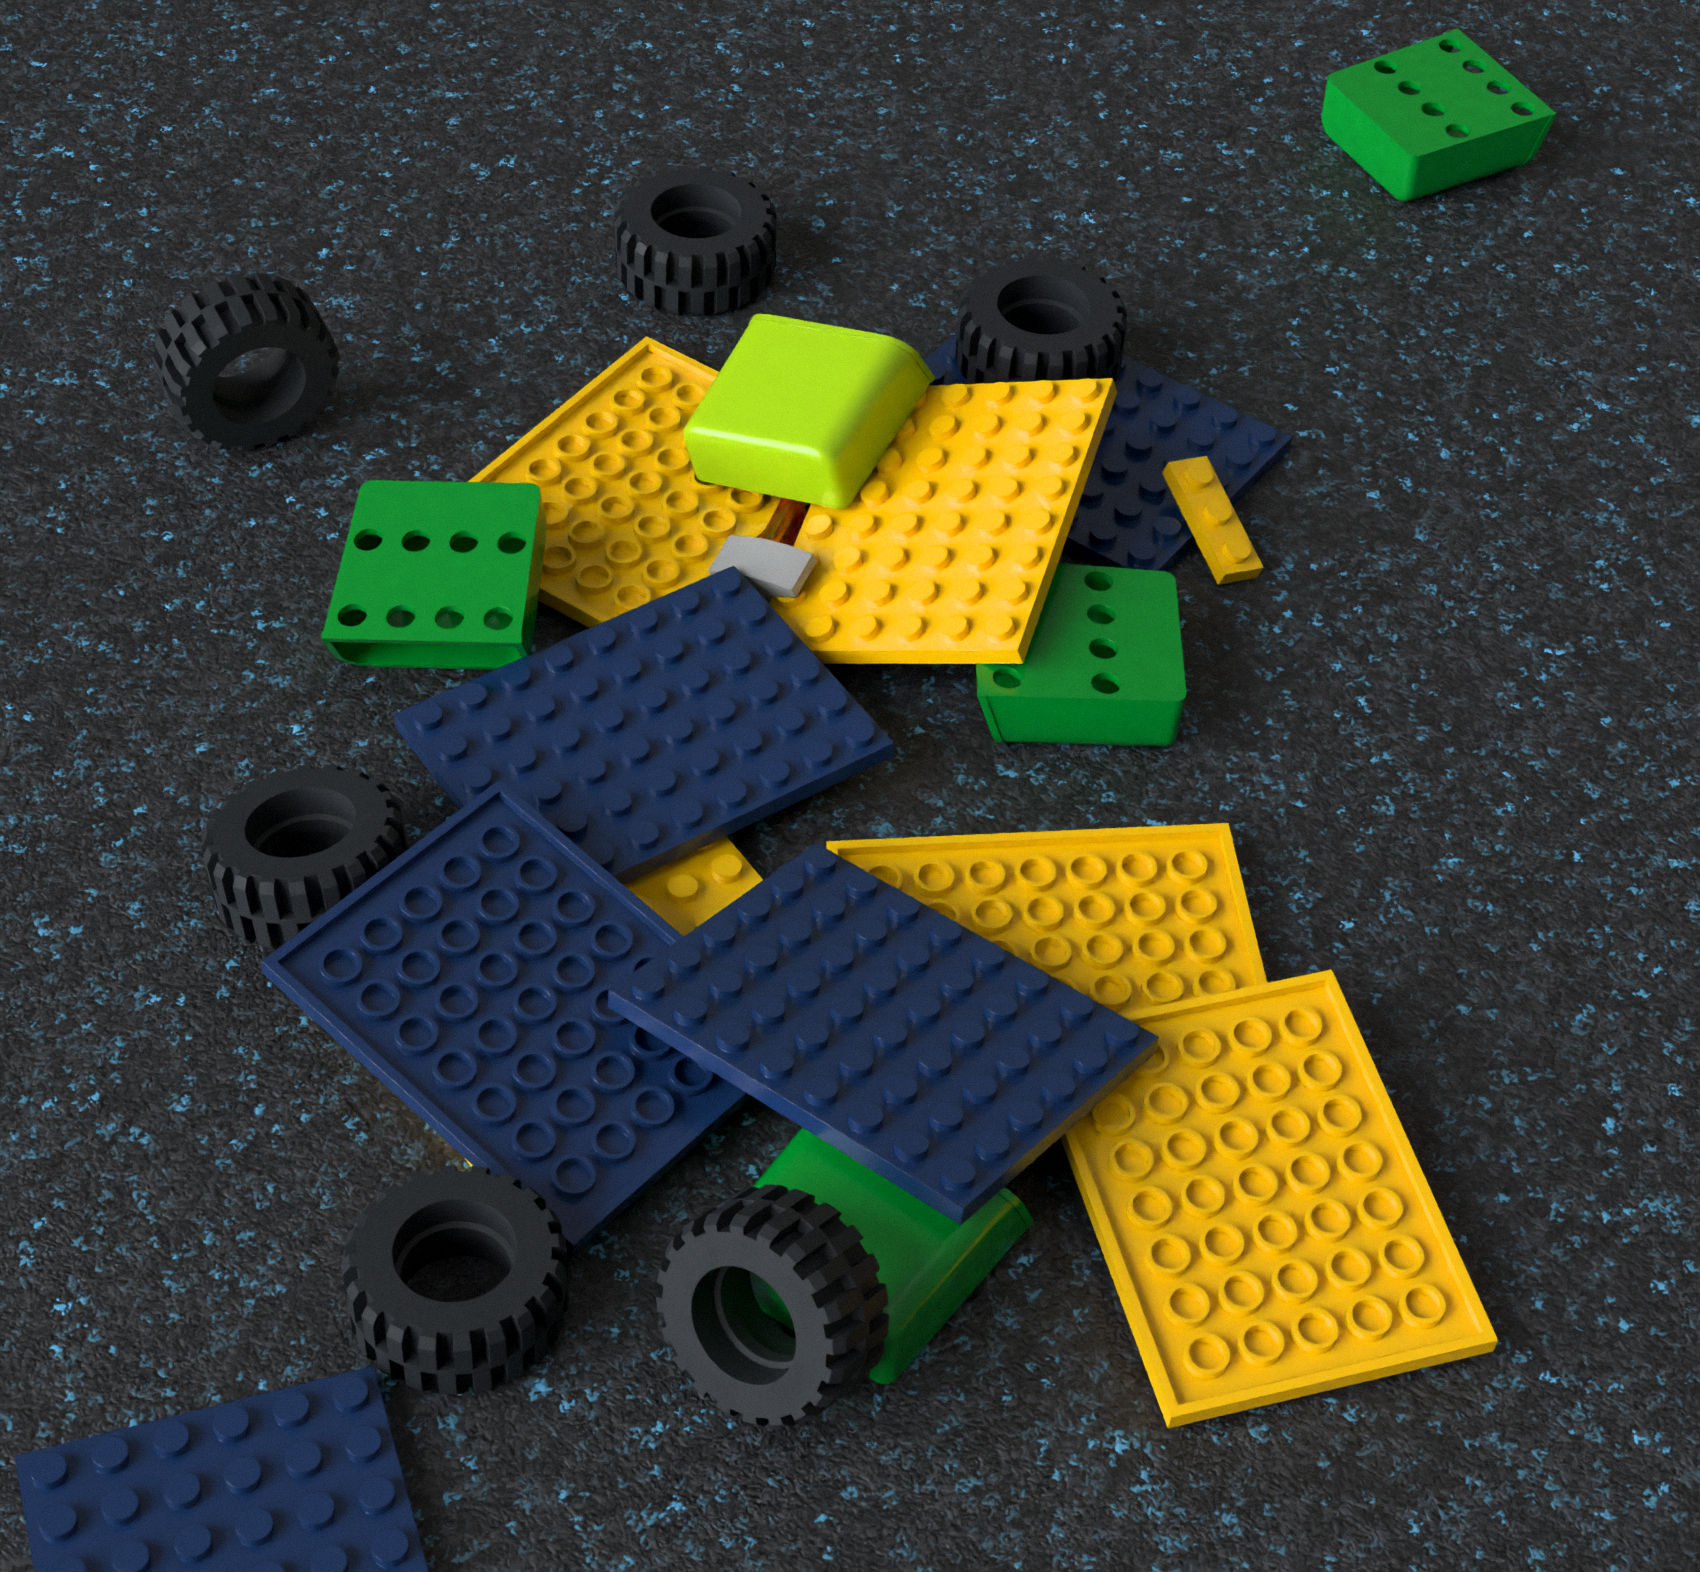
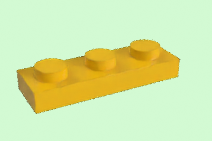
M1202 456L1168 462L1162 474L1217 584L1221 585L1257 578L1264 567L1208 457Z

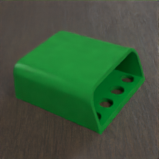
M1457 28L1445 34L1329 74L1321 121L1324 131L1329 138L1395 199L1401 202H1408L1497 173L1525 166L1537 154L1557 113ZM1454 47L1460 50L1459 52L1451 53ZM1474 66L1482 69L1484 72L1471 73L1464 68ZM1499 87L1505 89L1508 93L1495 94L1488 89ZM1523 108L1531 111L1533 114L1522 116L1514 113L1512 110Z
M370 480L362 484L357 497L325 627L320 639L335 658L357 666L496 670L523 657H529L532 654L547 536V521L540 488L531 483Z
M1058 563L1023 664L976 663L977 697L994 741L1001 744L1013 742L1153 747L1172 745L1178 737L1187 694L1175 577L1166 571Z
M803 1127L752 1186L761 1188L766 1184L781 1185L787 1187L788 1192L796 1188L814 1195V1203L821 1205L825 1202L842 1213L839 1219L847 1227L854 1225L864 1237L860 1243L867 1254L874 1253L880 1266V1271L876 1273L879 1283L886 1284L888 1305L883 1308V1312L889 1314L888 1337L882 1340L884 1342V1352L878 1364L870 1369V1375L868 1376L880 1384L893 1383L1025 1230L1030 1228L1035 1222L1022 1201L1004 1187L962 1225H959ZM750 1271L751 1286L762 1311L795 1331L790 1313L781 1297L770 1284Z

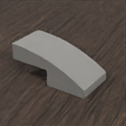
M729 535L708 572L713 575L734 565L761 596L797 597L818 560L813 554L787 544L757 537Z

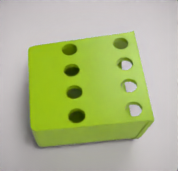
M759 313L753 315L749 326L684 428V441L696 477L703 482L835 509L845 508L851 504L929 384L935 379V376L913 347L894 337Z

